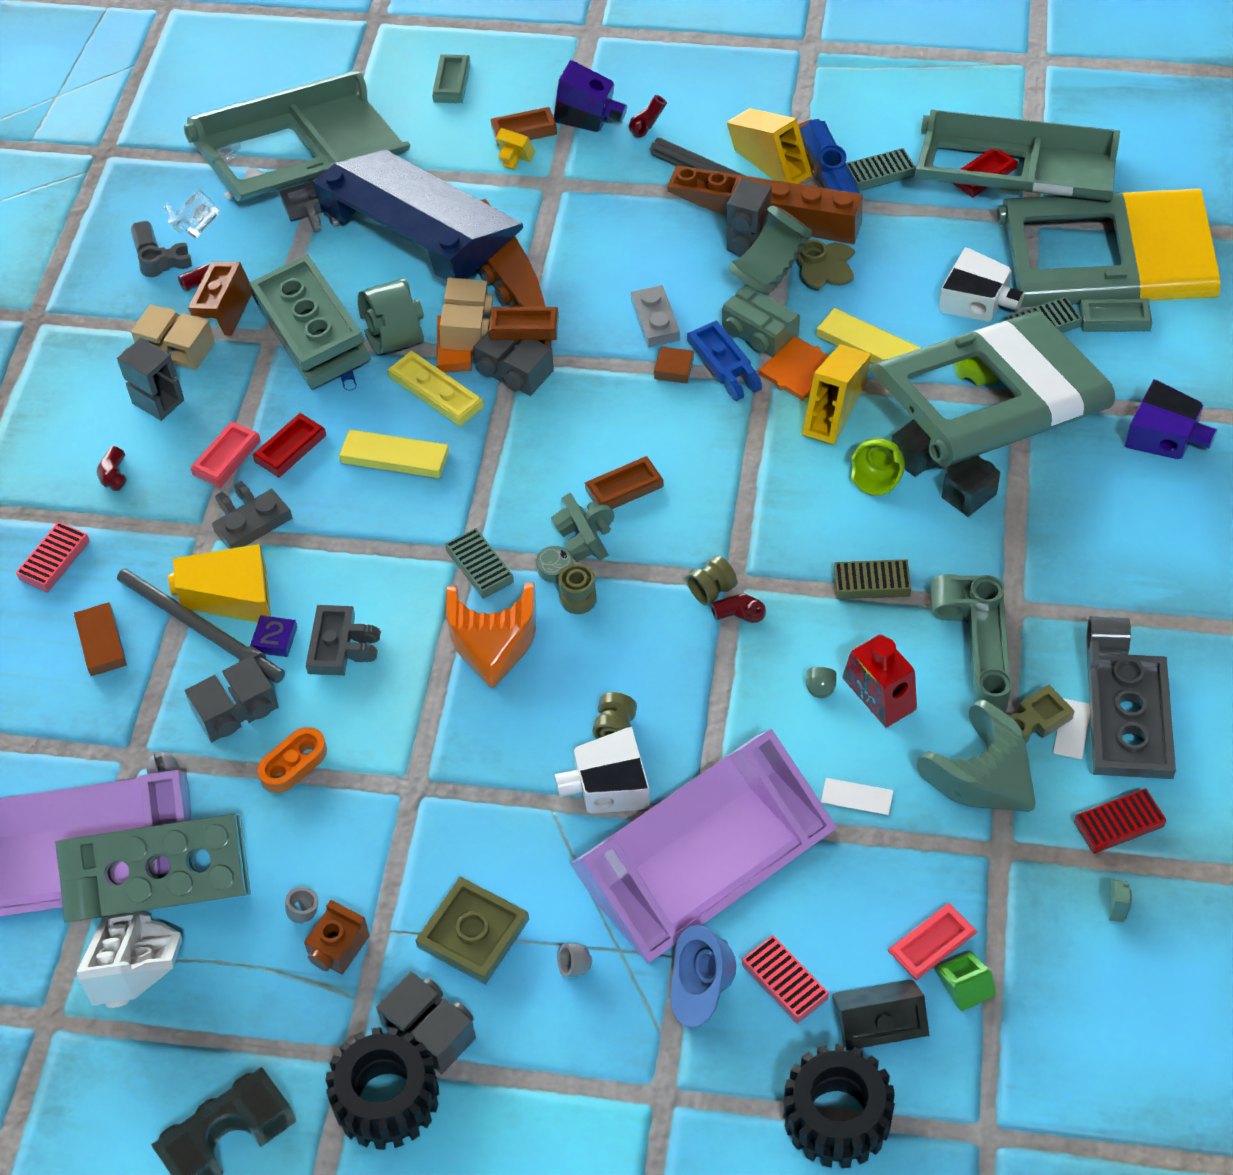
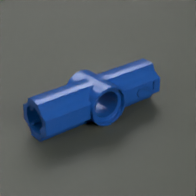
M818 118L809 121L805 126L801 127L800 133L803 144L815 167L814 177L817 182L824 185L826 189L860 194L846 165V152L843 148L836 145L826 122Z

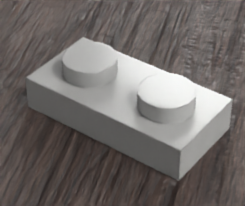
M663 285L632 291L631 302L647 346L652 347L680 341V330Z

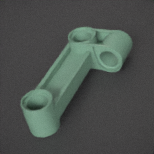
M944 574L937 576L931 582L932 614L940 620L969 622L974 703L978 700H985L1005 713L1009 703L1012 679L1009 666L1004 585L998 578L991 575L957 576Z

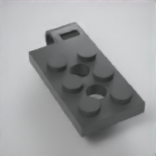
M1089 616L1086 646L1093 775L1173 779L1176 766L1167 657L1128 655L1131 640L1129 618ZM1125 701L1133 702L1140 710L1128 712L1121 707L1120 703ZM1125 734L1137 735L1142 740V743L1130 745L1123 740L1122 736Z

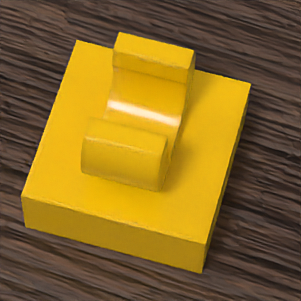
M500 128L496 140L501 148L498 157L504 160L503 167L514 170L519 163V159L531 162L535 150L528 136Z

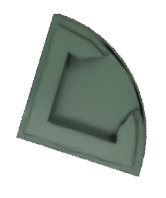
M1113 879L1111 882L1109 920L1124 922L1127 919L1132 904V890H1130V884L1127 881Z

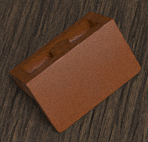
M211 262L188 307L192 316L216 318L224 335L233 334L251 297V292L248 288L250 281L241 263Z

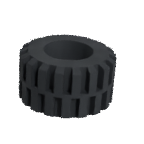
M381 1027L372 1028V1035L364 1037L363 1032L354 1035L356 1042L350 1045L345 1041L339 1047L342 1054L341 1057L333 1055L329 1063L332 1072L326 1073V1084L328 1086L326 1092L339 1127L342 1126L344 1133L350 1139L356 1136L358 1144L364 1147H368L372 1141L376 1149L385 1150L386 1143L393 1142L395 1148L403 1146V1138L409 1136L413 1141L420 1136L418 1130L420 1126L428 1128L432 1122L430 1112H437L439 1085L427 1049L422 1043L417 1045L413 1035L407 1032L402 1038L399 1029L390 1028L388 1034H384ZM395 1074L406 1079L402 1091L389 1101L372 1103L360 1098L365 1085L379 1075Z
M836 1044L835 1051H828L826 1045L817 1048V1055L815 1057L808 1052L801 1057V1066L794 1064L790 1070V1080L787 1079L785 1084L783 1118H785L787 1135L793 1134L792 1144L797 1150L805 1147V1157L814 1162L816 1157H820L823 1159L822 1166L832 1168V1161L841 1162L842 1169L851 1168L853 1159H857L861 1165L868 1161L869 1152L876 1155L882 1149L883 1140L887 1141L890 1133L895 1103H893L895 1092L893 1085H889L890 1076L886 1069L878 1071L879 1061L871 1055L866 1060L863 1058L862 1049L854 1047L853 1052L844 1051L845 1045ZM840 1091L858 1100L864 1111L852 1120L834 1121L819 1113L813 1102L824 1093Z

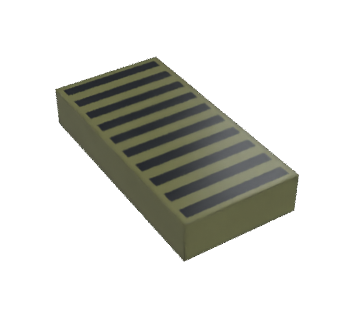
M908 559L834 563L837 599L909 597L911 595Z

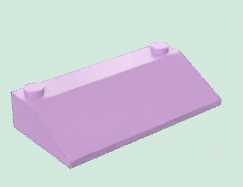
M771 728L743 744L570 864L595 902L647 963H650L674 946L681 933L689 926L706 923L833 832L837 827Z
M172 770L139 775L137 779L0 798V917L62 908L55 841L190 821L191 805L187 772ZM165 856L159 857L154 865L155 873L160 878L165 877L170 870L169 860ZM124 862L119 863L114 872L115 878L120 884H123L129 877V868Z

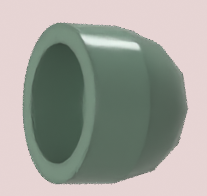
M813 667L807 670L806 686L814 697L826 698L834 692L837 680V672L827 667Z

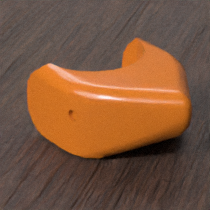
M534 582L525 583L521 599L516 601L510 609H504L501 613L494 612L490 615L487 613L479 614L474 610H469L459 601L457 586H447L446 615L453 646L463 660L490 688H494L525 655L533 642L536 632V591Z

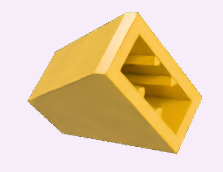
M749 108L726 122L735 151L773 180L799 184L812 176L796 118Z
M839 344L814 372L802 435L833 445L837 442L865 386L872 353Z
M260 544L173 558L174 573L168 574L171 595H178L180 603L189 610L257 623L260 615L271 617L266 564Z

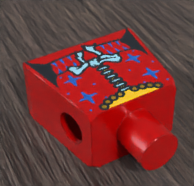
M879 634L850 652L842 679L885 728L917 710L914 668L896 649V644L892 639Z

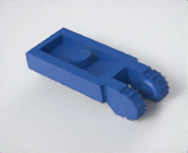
M717 320L687 333V342L720 383H724L728 394L732 396L734 401L744 398L743 388L736 379L738 376H743L745 384L752 392L755 393L762 390V382L751 366V361Z

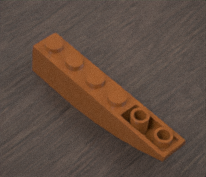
M676 165L667 186L668 192L698 206L727 216V202L741 178L772 186L771 206L784 209L812 230L811 237L855 245L862 224L863 194L678 165Z
M486 199L481 200L482 202L490 205ZM514 236L479 268L482 278L487 281V285L491 284L495 288L496 295L502 305L507 304L508 307H546L539 281L529 258ZM537 340L551 347V340Z

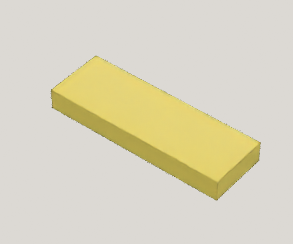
M836 308L817 327V337L836 346L842 344L872 353L870 360L872 363L920 349V347Z
M412 350L388 369L389 377L458 426H462L484 407L482 398Z
M349 429L339 458L340 462L344 464L440 479L450 452L448 444Z

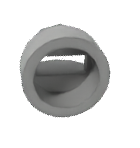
M165 751L153 754L147 760V774L158 773L157 765L161 763L164 764L166 771L179 770L176 759Z
M305 887L291 890L285 900V911L288 918L300 924L314 918L318 908L316 893ZM299 902L302 911L298 910L294 903Z
M577 943L563 944L558 951V969L563 977L584 975L590 970L592 965V957L589 954V950L584 945Z

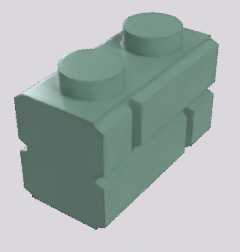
M746 284L736 292L735 297L732 296L723 305L722 327H724L729 335L733 337L739 336L748 341L758 352L765 351L774 356L794 336L798 337L800 315Z

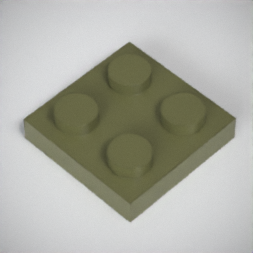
M459 877L415 940L416 945L422 951L487 984L530 920L529 913Z

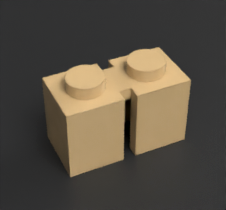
M447 278L440 321L441 349L474 351L473 346L489 331L490 319L486 318V314L490 315L491 307H493V295L487 294V281Z
M152 304L148 306L131 331L134 343L141 337L169 354L173 348H176L171 354L173 364L193 370L198 369L215 343L209 320L185 313L179 316L171 308H163Z

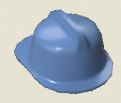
M702 925L689 926L681 933L676 943L671 1007L674 1016L680 1024L689 1028L700 1027L711 1018L717 1008L720 993L732 984L736 974V960L728 942L723 939H717V936L709 928Z

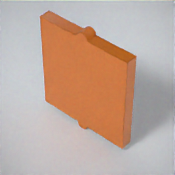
M794 336L759 369V375L777 385L778 390L784 389L803 401L810 395L814 372L829 355L820 351L819 346L813 347Z

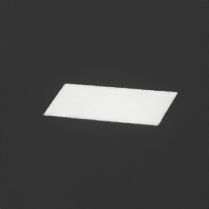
M1064 699L1075 712L1071 721L1057 729L1053 754L1082 760L1090 718V704Z
M826 778L821 803L889 815L893 790Z

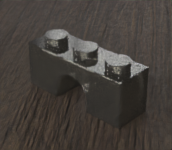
M914 419L892 435L891 441L903 453L905 470L915 478L923 471L931 468H938L948 472L944 475L941 498L965 516H971L997 495L1001 472L991 462L984 460L980 456H975L948 467L940 466L932 459L929 453L931 438Z
M261 1067L254 1073H246L234 1082L232 1088L217 1099L212 1098L202 1103L195 1114L181 1124H174L165 1129L160 1134L158 1140L152 1143L151 1146L169 1175H223L224 1173L214 1156L215 1146L223 1135L234 1130H242L251 1134L258 1145L262 1147L297 1121L289 1103Z

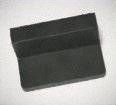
M904 980L832 994L833 1003L839 1012L843 1045H845L847 1051L853 1050L854 1047L865 1048L930 1036L925 997L914 980Z

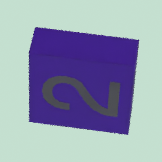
M260 615L250 646L257 648L264 654L288 657L298 628L296 620Z

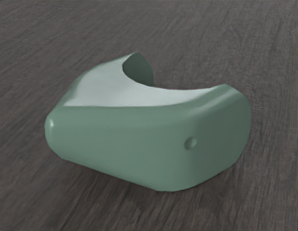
M770 206L767 209L769 212L768 219L753 245L740 258L730 263V271L736 277L761 293H770L777 287V284L781 283L788 269L792 267L793 262L797 260L798 255L802 253L804 246L808 244L812 236L810 228L784 209L776 206Z
M978 700L970 707L969 720L978 735L986 742L987 751H984L979 757H973L969 760H949L944 756L928 751L917 760V770L920 776L958 803L976 808L1030 812L1035 808V796L1022 730L1010 716L985 700Z

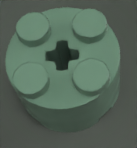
M405 278L370 287L358 293L360 319L366 318L368 329H365L364 332L371 348L376 354L389 353L424 342L423 332L419 325V320L424 317L423 309L418 299L412 300L410 287Z

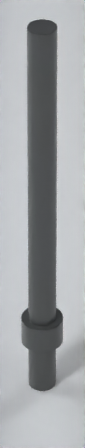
M124 568L118 573L117 580L232 654L239 659V662L253 656L268 679L275 683L283 680L285 671L268 661L266 655L257 648L243 645L128 569Z

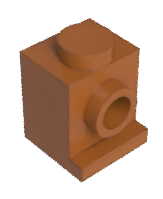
M330 900L326 905L327 911L304 941L308 953V959L313 965L324 971H328L331 968L343 975L370 937L365 917Z

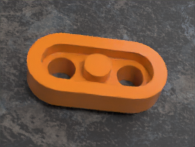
M300 728L269 752L260 761L257 768L262 786L267 791L281 793L297 784L324 760L327 754V746L323 734L315 728ZM308 749H312V750H313V751H312L311 753H309V754H303V752H304L305 750H308ZM278 774H285L280 778H274Z

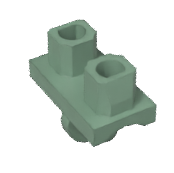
M571 492L562 497L566 507L552 516L551 519L563 537L579 529L580 533L565 541L571 556L576 562L593 553L599 560L607 557L609 554L596 531H600L603 535L611 531L609 525L615 517L612 508L608 505H598L596 502H591L587 505L589 511L586 513L582 506L577 504Z

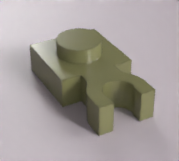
M1049 684L1020 702L1019 713L1009 714L1008 716L1019 725L1026 744L1031 734L1035 731L1044 738L1071 721L1075 710Z

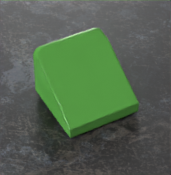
M972 951L935 967L937 975L955 1005L961 1011L996 995L992 971Z

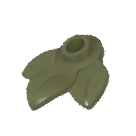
M809 240L797 258L798 263L802 266L801 277L810 287L815 289L823 288L826 282L839 286L851 283L854 280V274L846 261L853 257L855 250L842 243L834 242L825 245L819 240Z

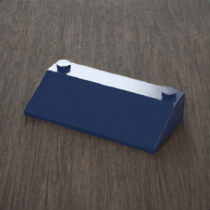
M386 149L334 163L312 182L321 210L342 222H345L358 211L428 251L434 274L446 281L447 278L468 279L524 228L523 223Z

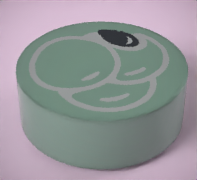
M547 547L536 558L537 572L545 581L559 582L558 576L561 570L573 564L572 556L563 547Z

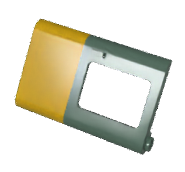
M1201 189L1113 193L1112 201L1069 196L1006 198L1003 201V205H998L997 221L998 225H1003L1004 230L1008 231L1017 290L1024 292V298L1020 307H1035L1063 297H1067L1072 305L1080 304L1081 299H1148L1149 301L1219 297L1220 274ZM1113 219L1121 258L1120 265L1038 270L1030 266L1024 224Z

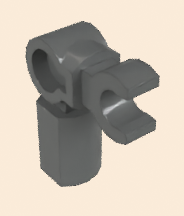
M148 221L133 223L131 234L138 254L140 272L144 276L156 277L163 271L170 270L169 268L171 267L185 269L192 266L187 243H177L170 249H165V247L158 248L151 223Z

